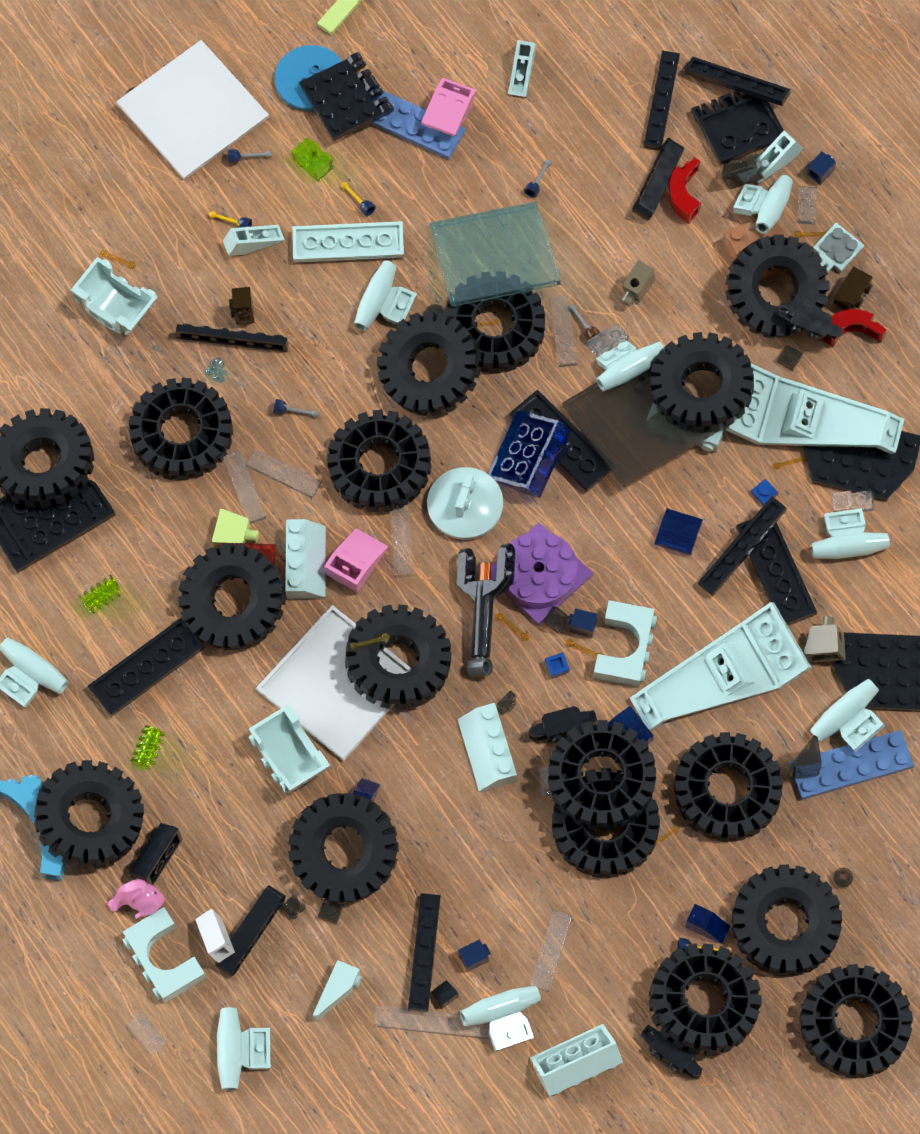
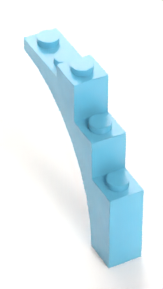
M35 775L22 776L21 784L12 779L7 781L0 780V796L15 803L34 823L35 805L43 782ZM41 843L42 861L40 874L46 879L62 881L66 864L62 862L63 857L58 855L55 858L48 852L49 846H43Z

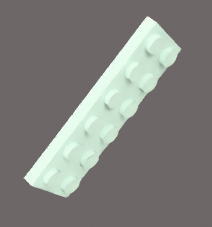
M403 221L292 226L294 263L404 258Z

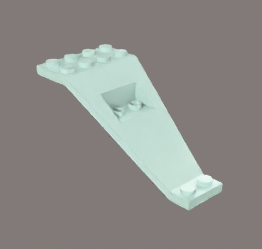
M751 363L754 374L752 401L749 408L745 407V413L742 417L738 419L734 416V423L725 429L757 445L876 447L889 454H894L897 450L904 419L888 411L777 376Z
M770 602L631 696L630 699L647 730L652 731L665 721L781 689L812 667L775 603ZM722 658L724 659L723 665L720 664ZM730 675H733L732 681L729 679Z

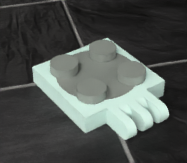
M835 223L816 243L812 251L817 252L822 258L820 264L827 267L828 273L832 268L841 273L864 248V244L838 223Z

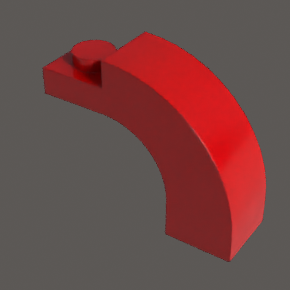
M695 157L690 162L687 161L683 168L677 165L671 175L669 186L670 204L675 213L688 224L700 212L701 202L692 197L685 187L699 171L700 160Z
M848 309L831 316V323L842 329L843 334L841 336L847 332L858 331L880 343L885 338L887 329L882 324L873 322V313L860 309ZM824 337L819 340L834 347L840 337L837 339Z

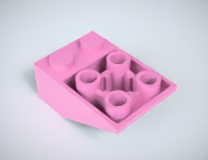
M442 78L433 94L421 124L455 137L473 106L476 90Z
M356 528L333 552L325 564V575L358 593L388 549V546Z

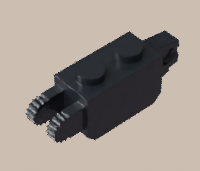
M803 303L795 308L781 305L778 310L777 317L788 322L787 326L792 327V331L797 333L805 332L812 339L819 340L824 337L837 339L843 334L840 327L831 323L832 318L830 314Z
M572 706L544 714L541 723L530 728L529 738L532 741L546 739L547 743H557L561 737H567V732L572 728L580 729L582 723L591 721L592 725L597 724L596 713L594 710L580 712L579 708Z
M649 1025L645 1027L640 1036L650 1046V1054L656 1060H663L668 1064L666 1067L674 1074L678 1072L682 1075L685 1072L696 1080L701 1077L703 1069L694 1061L695 1054L688 1053L689 1047L683 1046L682 1049H679L672 1045L674 1042L672 1037L666 1040L658 1030Z

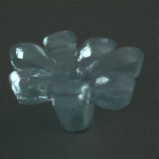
M217 357L210 362L211 368L206 369V374L208 376L213 375L215 381L223 382V376H227V370L223 369L225 366L224 362H221V359Z

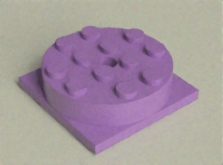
M538 523L528 533L517 537L510 543L514 546L516 553L514 583L504 594L539 626L593 576V572L575 556L574 551L565 540L550 533L544 526ZM497 561L492 565L491 580H496ZM534 568H541L543 571L536 572Z

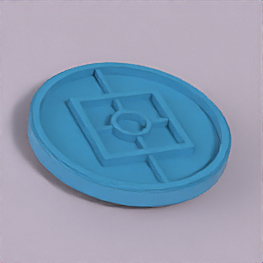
M306 45L291 50L279 61L275 70V86L279 96L286 104L295 109L315 111L301 89L299 82L342 60L333 51L317 45Z

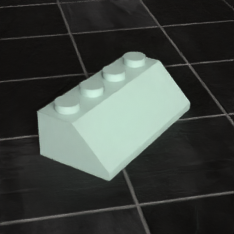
M306 519L286 520L287 599H325L326 526Z
M495 703L475 708L459 718L458 724L479 792L517 782V773Z
M604 1024L530 1057L549 1097L623 1063L618 1046Z

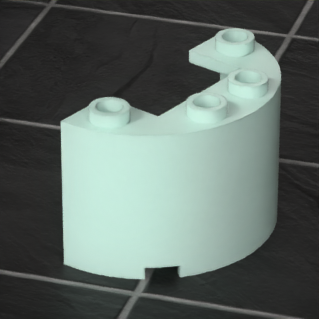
M98 257L70 290L74 299L79 304L82 302L85 307L84 310L95 320L119 334L124 331L125 335H129L157 300V294L151 289L147 290L144 287L139 289L136 286H130L123 277H117L113 274V268L109 261L106 259L101 260Z
M289 704L249 728L251 736L248 738L254 747H258L263 756L261 759L266 769L270 768L272 770L271 776L276 784H280L285 793H291L330 768V764L320 750L317 751L302 729L299 718Z

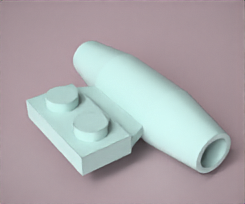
M781 175L769 191L763 189L762 186L745 184L733 207V212L749 216L758 214L756 230L762 234H767L780 219L790 197L793 180L787 175Z
M383 261L371 278L359 303L354 322L356 328L367 331L379 313L386 321L395 325L402 319L406 320L417 293L401 286L392 287L397 269L394 263Z
M625 341L610 351L604 352L596 358L597 364L606 370L596 378L598 386L602 391H606L627 383L649 370L653 363L656 364L657 355L660 351L665 353V347L661 342H657L637 350L635 346Z
M862 508L825 513L827 534L831 537L811 543L813 559H843L869 555L890 548L888 533L864 532L866 524Z
M6 638L1 643L0 651L14 666L6 669L1 675L0 690L26 708L36 696L39 684L58 694H61L67 688L69 681L51 663L32 649L11 638Z
M867 679L849 690L824 712L811 728V733L821 742L840 730L842 738L856 752L885 727L871 710L865 708L879 689L870 679Z
M536 986L511 989L474 1003L460 1011V1016L465 1026L489 1023L488 1033L494 1050L498 1051L534 1038L527 1018L520 1012L541 1000L540 993Z
M227 1007L222 1008L220 1011L217 1030V1067L221 1089L223 1091H236L239 1086L242 1066L250 1070H270V1028H249L241 1033L237 1008Z

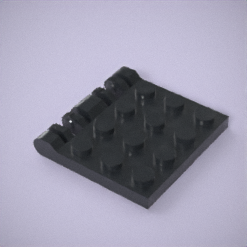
M359 52L299 82L301 89L333 141L392 113L394 110L386 96L378 99L375 103L373 102L374 99L383 94V90L379 88L380 85L370 69L361 71L358 75L356 74V72L364 69L367 65Z
M734 91L735 99L731 93L718 97L719 104L716 99L711 100L713 112H710L705 103L701 104V109L699 106L691 108L694 119L698 122L720 165L770 146L784 131L768 101L745 94L747 98L743 99L740 92Z

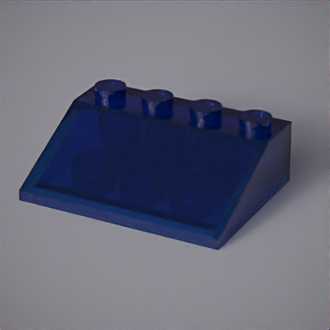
M517 410L488 475L501 485L540 498L571 430L558 420Z

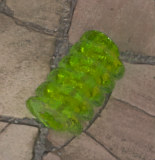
M111 574L109 575L110 581L104 578L102 579L103 585L99 582L96 583L97 589L90 587V593L84 591V598L78 595L85 608L93 614L95 613V606L98 609H102L101 602L106 606L108 605L107 598L114 601L113 594H116L118 597L121 596V589Z
M145 725V728L141 730L142 736L138 738L140 743L136 744L137 750L133 752L135 757L131 758V763L143 769H150L149 765H156V762L151 759L158 758L154 751H161L157 744H163L164 742L159 737H165L166 733L156 727Z

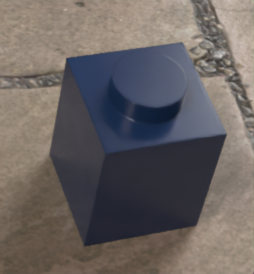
M821 151L808 165L806 174L821 185L835 170L836 161L831 155Z
M575 608L574 615L570 614L567 625H570V632L593 638L598 614Z
M480 939L458 950V955L467 972L489 962L488 955L491 953L486 943L482 945Z

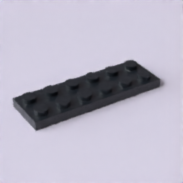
M538 389L510 412V416L587 492L615 468V465Z
M751 520L736 525L739 534ZM776 522L748 556L769 602L775 603L786 624L790 625L817 615V610Z
M180 618L90 683L88 688L112 717L205 649V647L188 628L184 620Z

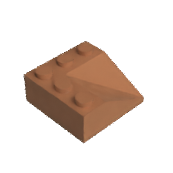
M757 221L741 224L724 232L723 243L733 260H735L736 255L742 249L759 238L765 236L772 237L775 234L784 235L786 238L789 236L777 223L767 234H762L756 230ZM773 268L769 271L766 269L762 273V279L759 282L783 270Z

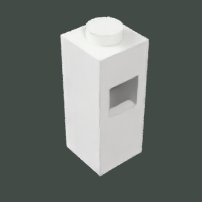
M213 909L195 919L207 952L215 961L219 963L235 953L223 920Z

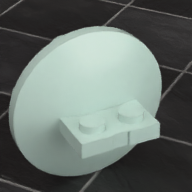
M469 467L452 469L442 474L431 486L427 498L428 514L434 526L449 537L460 540L479 538L491 531L500 520L503 511L502 492L497 482L490 475L479 469Z

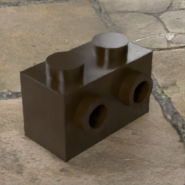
M853 266L835 294L833 303L845 310L860 309L864 302V295L869 294L873 288V284H871L873 277Z
M232 288V299H229L231 318H235L236 325L246 326L250 323H255L251 288Z

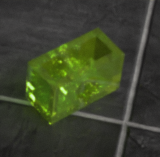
M308 137L292 150L293 160L317 182L333 169L332 156L328 152L322 151L319 144L314 140L311 141Z

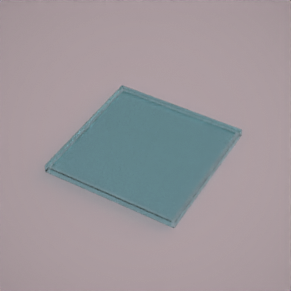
M537 201L430 223L451 307L561 285Z

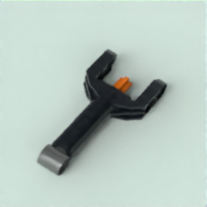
M510 543L502 544L498 550L496 580H491L492 564L482 563L480 581H475L476 557L474 552L470 548L459 551L457 584L474 600L471 657L474 659L469 660L467 664V671L471 677L489 676L493 671V665L489 659L491 652L493 602L495 598L504 594L514 583L516 553L514 546Z

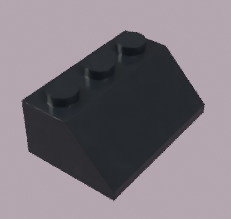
M164 823L154 827L150 834V840L141 847L138 859L133 860L128 870H130L129 875L132 879H141L154 885L183 839L179 828Z

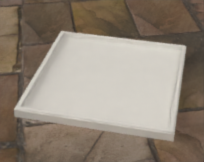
M202 40L116 101L120 109L184 180L269 118V114Z
M332 605L255 689L279 710L289 704L299 718L301 727L344 762L395 704H391L390 709L380 707L381 702L378 700L375 704H372L366 700L365 693L360 695L354 689V682L350 683L347 676L348 669L345 668V655L348 636L352 628L355 629L356 623ZM386 647L383 650L381 649L377 655L380 656V665L391 673L404 674L412 669Z

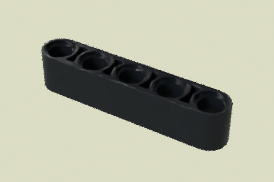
M670 138L665 140L636 199L632 212L647 221L653 216L671 179V175L684 151L682 145Z
M270 885L264 889L230 939L235 953L219 963L216 961L215 966L230 976L236 974L284 903L286 895Z

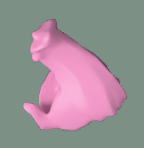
M136 879L118 888L115 896L108 902V906L111 911L116 912L123 905H129L131 908L139 911L135 915V919H138L139 917L155 913L162 907L165 899L156 886L144 880Z

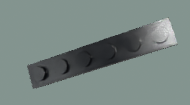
M662 50L644 148L660 150L663 145L680 53Z
M693 56L684 68L685 74L779 106H783L790 95L789 88Z
M187 323L177 324L176 327L178 339L288 352V339L282 335L271 336L261 332L254 334L244 330L230 331L226 328L213 329L209 326L196 327Z
M771 496L697 584L711 596H714L787 511V508Z
M421 893L408 1011H429L441 895Z

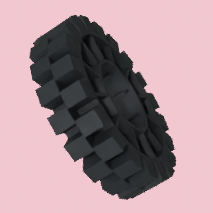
M776 234L772 237L765 236L759 238L742 249L729 267L730 273L726 275L725 285H728V290L725 291L726 298L732 304L729 307L733 315L736 313L739 316L738 321L743 326H749V331L755 334L761 333L764 334L763 337L784 338L797 333L791 330L792 327L787 326L788 322L777 317L780 306L771 305V302H766L760 294L759 280L762 279L761 275L766 269L769 271L773 268L782 269V272H787L792 278L794 294L791 295V301L785 306L795 308L803 303L823 311L822 308L827 304L829 296H826V292L830 290L829 281H826L825 278L828 275L826 266H821L820 261L822 258L817 252L813 254L810 251L812 247L806 242L802 244L798 242L799 238L793 236L786 238L784 235Z
M490 272L483 273L480 280L473 276L467 279L466 286L461 283L455 289V296L451 294L447 301V308H445L444 314L458 320L476 340L479 347L477 351L481 355V363H478V366L481 368L480 372L485 373L486 368H491V373H501V368H506L507 372L515 370L517 363L523 366L529 362V356L534 357L539 350V344L542 345L545 331L544 306L541 305V299L537 292L533 294L532 286L527 282L523 285L521 284V278L512 275L510 279H506V273L497 272L496 277L492 278ZM497 306L508 310L512 314V321H515L513 327L509 328L507 333L500 336H489L484 332L482 333L477 328L475 319L485 308Z
M424 311L423 316L419 313L409 315L410 320L406 322L402 319L396 323L398 329L396 331L390 329L386 334L389 340L387 343H381L379 351L382 353V357H377V367L380 368V371L377 372L379 380L383 383L382 387L398 405L411 413L414 411L417 415L424 416L430 413L434 416L440 415L443 409L449 412L456 408L454 404L457 401L462 404L468 398L465 395L468 390L473 392L476 386L474 379L475 377L479 378L481 368L478 366V363H481V355L477 351L479 347L476 340L471 336L472 334L458 320L451 318L447 314L439 312L436 315L433 311ZM428 347L444 349L446 352L444 355L448 360L444 373L438 379L436 378L431 382L416 380L414 377L416 374L412 367L417 354Z
M702 332L693 333V339L691 340L688 339L687 335L678 337V344L676 345L673 341L665 346V353L660 351L656 357V364L653 363L650 379L654 404L656 403L657 410L661 416L665 414L666 421L672 425L679 422L680 429L688 431L690 426H694V432L704 433V427L709 426L710 432L720 430L719 424L723 423L725 427H728L734 423V416L740 419L745 413V407L749 408L752 401L754 374L748 355H744V349L739 344L733 346L732 340L725 336L721 341L718 340V334L710 332L707 338H703ZM706 370L715 373L722 381L720 382L718 392L709 397L698 398L684 390L685 378L695 371Z
M175 378L166 380L167 385L162 386L160 382L153 385V392L149 393L146 390L140 396L141 403H135L132 409L133 416H130L129 420L130 439L139 461L144 467L148 466L149 471L156 475L162 473L163 478L173 480L174 476H178L179 481L188 480V475L193 474L196 479L204 476L203 470L205 469L211 472L217 467V460L222 462L226 457V449H230L232 443L231 435H233L230 411L223 397L220 398L218 391L212 386L208 389L206 383L197 380L196 384H193L191 378H182L181 383H176ZM186 412L198 418V424H201L200 430L192 440L185 443H174L164 438V432H161L163 423L165 424V420L172 414Z
M40 408L38 416H36L34 409L26 411V419L24 420L18 414L10 419L13 426L10 427L5 423L0 428L1 492L7 498L10 496L13 502L20 505L24 501L26 507L35 508L37 502L40 503L41 508L51 507L52 499H55L57 505L66 501L64 497L66 493L71 497L79 493L77 485L84 487L89 480L87 474L91 475L94 468L92 463L94 461L93 447L82 423L78 424L77 419L72 415L66 418L65 412L56 409L52 415L50 408ZM47 446L61 452L58 464L49 471L34 473L23 467L26 456L36 448Z
M373 410V416L368 417L367 412L358 414V421L355 422L350 418L344 423V430L339 428L335 432V441L331 440L328 447L327 464L337 493H341V498L347 503L353 501V506L361 510L364 506H367L368 512H378L379 507H384V512L394 510V504H398L400 508L407 505V498L411 497L414 500L420 494L419 488H425L428 482L427 475L431 473L430 449L422 429L417 424L412 425V420L407 416L403 415L400 419L398 412L389 410L386 416L383 415L382 410ZM375 445H386L396 450V456H399V459L395 463V467L389 472L372 474L362 469V463H359L361 455H364V451Z
M230 543L220 544V548L213 546L205 550L206 555L202 557L199 554L193 560L194 566L192 568L187 567L183 574L186 576V579L180 582L179 591L182 592V596L178 597L179 607L183 610L181 615L184 622L189 625L188 628L193 634L219 649L236 650L239 647L246 649L252 647L251 643H260L266 639L264 635L267 632L271 634L277 627L274 623L276 620H281L284 612L281 610V606L285 605L286 595L283 594L285 586L283 579L279 576L280 572L262 553L243 544L236 543L235 546H232ZM228 579H243V583H248L251 589V593H249L251 596L249 606L245 608L246 610L237 616H223V613L220 610L217 611L215 606V593L218 587L220 588V585Z
M398 604V610H393L392 605L382 606L380 613L374 609L367 613V619L360 618L356 623L355 629L352 628L348 636L345 668L348 669L347 676L350 683H355L354 689L360 695L366 694L367 701L375 704L377 700L380 701V707L390 709L391 704H395L397 710H406L407 704H411L413 708L421 706L423 699H426L428 702L435 697L436 691H441L445 685V679L448 678L452 652H450V640L445 638L446 631L442 625L436 626V619L429 614L425 618L423 610L414 607L412 612L407 611L408 605ZM392 643H401L415 651L417 654L416 660L419 662L415 668L413 667L407 673L394 674L380 665V656L377 655L385 646Z
M598 720L595 725H592L591 721L582 723L580 729L577 730L574 727L567 732V737H561L556 744L555 751H552L548 766L549 791L552 792V799L555 805L560 806V812L565 817H572L573 822L579 826H582L584 823L588 825V829L598 830V827L612 830L618 824L623 827L629 824L633 817L637 819L643 813L644 807H647L652 799L656 782V767L653 753L649 752V745L643 738L641 740L638 738L636 731L631 728L628 731L623 729L624 724L614 721L613 725H608V720ZM593 757H610L621 766L623 770L621 777H623V780L619 786L616 785L615 789L609 792H596L591 790L589 785H585L581 778L583 776L581 769Z
M721 732L719 737H714L713 734L704 737L703 742L697 741L691 746L689 752H685L676 772L675 800L677 806L679 805L682 817L684 820L688 819L690 821L689 826L696 832L700 829L703 831V836L710 839L716 836L719 837V841L728 842L729 838H735L736 842L745 840L747 835L753 837L760 833L761 828H766L772 821V817L776 815L779 808L783 779L780 776V767L777 760L773 761V754L767 747L765 749L760 747L761 742L754 738L749 741L744 734L737 733L736 737L730 736V732ZM733 768L740 771L742 776H745L749 782L747 790H749L748 795L744 799L741 798L740 802L735 804H728V802L724 804L717 801L715 796H712L708 790V786H710L708 779L713 773L716 774L717 770Z
M82 760L81 766H77L76 762L66 764L65 770L59 768L54 771L51 779L47 778L43 783L35 805L34 825L36 833L40 832L39 840L42 845H48V852L55 858L61 855L63 863L71 866L74 861L78 862V868L88 869L89 864H93L94 869L105 866L107 861H109L110 865L119 861L120 856H125L131 850L132 845L136 843L143 823L144 804L140 803L142 796L139 789H133L135 783L129 776L124 779L122 777L123 771L117 767H114L111 771L107 769L108 763L99 761L98 766H92V760ZM83 799L95 800L106 808L109 823L96 832L79 830L69 819L70 813H68V809L70 806H74L75 802Z
M601 768V772H596L595 769L586 771L585 776L581 778L586 786L589 785L591 790L609 792L615 789L616 785H620L623 777H621V772L623 771L618 769L617 773L611 772V768ZM651 799L648 806L644 807L643 813L637 819L633 817L630 823L624 826L626 828L620 836L617 835L613 840H600L593 837L591 831L586 829L584 823L582 826L574 823L572 817H565L560 812V806L554 804L552 833L553 838H555V845L559 853H563L564 859L570 865H576V870L584 874L588 871L592 873V877L602 878V875L614 878L618 877V874L622 872L626 875L634 871L635 866L638 865L640 867L655 848L660 827L657 802Z
M348 793L330 794L327 797H321L313 801L312 805L307 806L301 812L300 818L295 820L292 826L294 830L290 834L288 842L291 845V851H288L289 860L293 862L294 867L292 869L296 877L301 879L300 883L307 890L310 889L314 892L313 894L335 902L360 900L370 894H374L391 877L390 873L392 869H395L398 860L396 859V854L399 852V842L396 841L397 832L395 826H392L390 822L391 818L374 801ZM342 826V829H346V826L357 830L356 834H360L364 841V846H362L364 854L361 860H357L358 864L349 869H346V867L339 869L331 864L332 861H328L324 849H326L324 844L328 834L331 835V831Z
M789 864L779 865L777 869H773L771 866L763 869L759 875L757 873L749 878L748 883L744 884L740 889L732 912V932L734 938L737 939V946L741 953L745 952L747 955L746 959L753 965H760V970L767 973L774 971L776 976L786 977L787 973H792L793 976L803 975V972L806 970L811 972L818 968L821 962L824 963L834 950L842 929V910H839L840 902L837 895L832 894L833 888L828 882L825 881L823 883L820 880L821 876L814 871L807 873L805 872L806 868L797 865L795 869L789 868ZM789 902L797 905L798 909L801 908L807 917L805 919V923H808L806 932H801V937L795 940H781L775 937L774 933L771 934L766 926L768 920H765V915L769 909H773V905Z
M703 943L701 948H698L697 944L687 945L685 951L679 948L672 952L671 957H666L659 969H657L649 991L651 996L648 1002L649 1011L654 1012L652 1020L655 1026L660 1025L662 1027L660 1031L662 1036L666 1040L672 1037L674 1039L672 1045L682 1049L683 1046L689 1047L688 1053L698 1055L700 1050L704 1051L705 1056H713L717 1050H720L721 1054L731 1051L733 1045L736 1047L740 1045L755 1025L761 1006V995H758L760 991L758 979H752L754 975L753 970L749 965L746 967L742 966L743 959L737 954L733 957L728 956L729 949L720 946L719 950L716 951L713 950V944ZM696 981L711 982L722 990L723 997L726 999V1006L723 1005L721 1012L718 1014L702 1015L689 1006L687 1003L688 999L685 997V990H688L690 984Z
M849 964L847 968L842 969L839 966L831 969L829 974L824 973L808 991L800 1014L802 1039H805L806 1048L809 1053L816 1056V1061L822 1067L826 1065L830 1068V1072L837 1075L844 1073L848 1078H856L858 1075H862L863 1078L871 1077L876 1072L880 1074L887 1070L892 1063L894 1064L900 1058L912 1032L911 1024L913 1017L912 1011L909 1010L910 1002L907 995L903 996L901 986L896 981L894 983L890 981L888 974L883 971L877 973L874 971L875 968L865 965L864 968H858V964ZM856 1000L860 1001L859 1003L864 1002L873 1009L872 1012L876 1013L878 1024L876 1023L875 1028H877V1031L871 1037L866 1036L864 1040H853L852 1037L849 1039L840 1032L841 1029L837 1028L835 1023V1017L838 1016L836 1010L843 1003L846 1005L848 1001Z

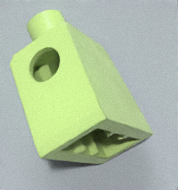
M220 509L212 539V545L215 548H220V544L226 543L235 546L236 543L246 545L247 540L258 541L259 531L250 529L248 518Z

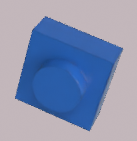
M764 479L751 490V494L764 506L771 496L775 498L778 495V491Z
M563 652L545 658L551 678L570 672Z

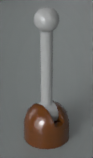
M570 305L569 310L574 312L586 328L585 337L588 342L592 343L598 340L601 336L600 331L594 326L589 327L576 310V306Z

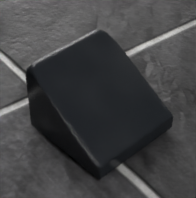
M447 980L431 991V994L442 1008L459 997V993Z

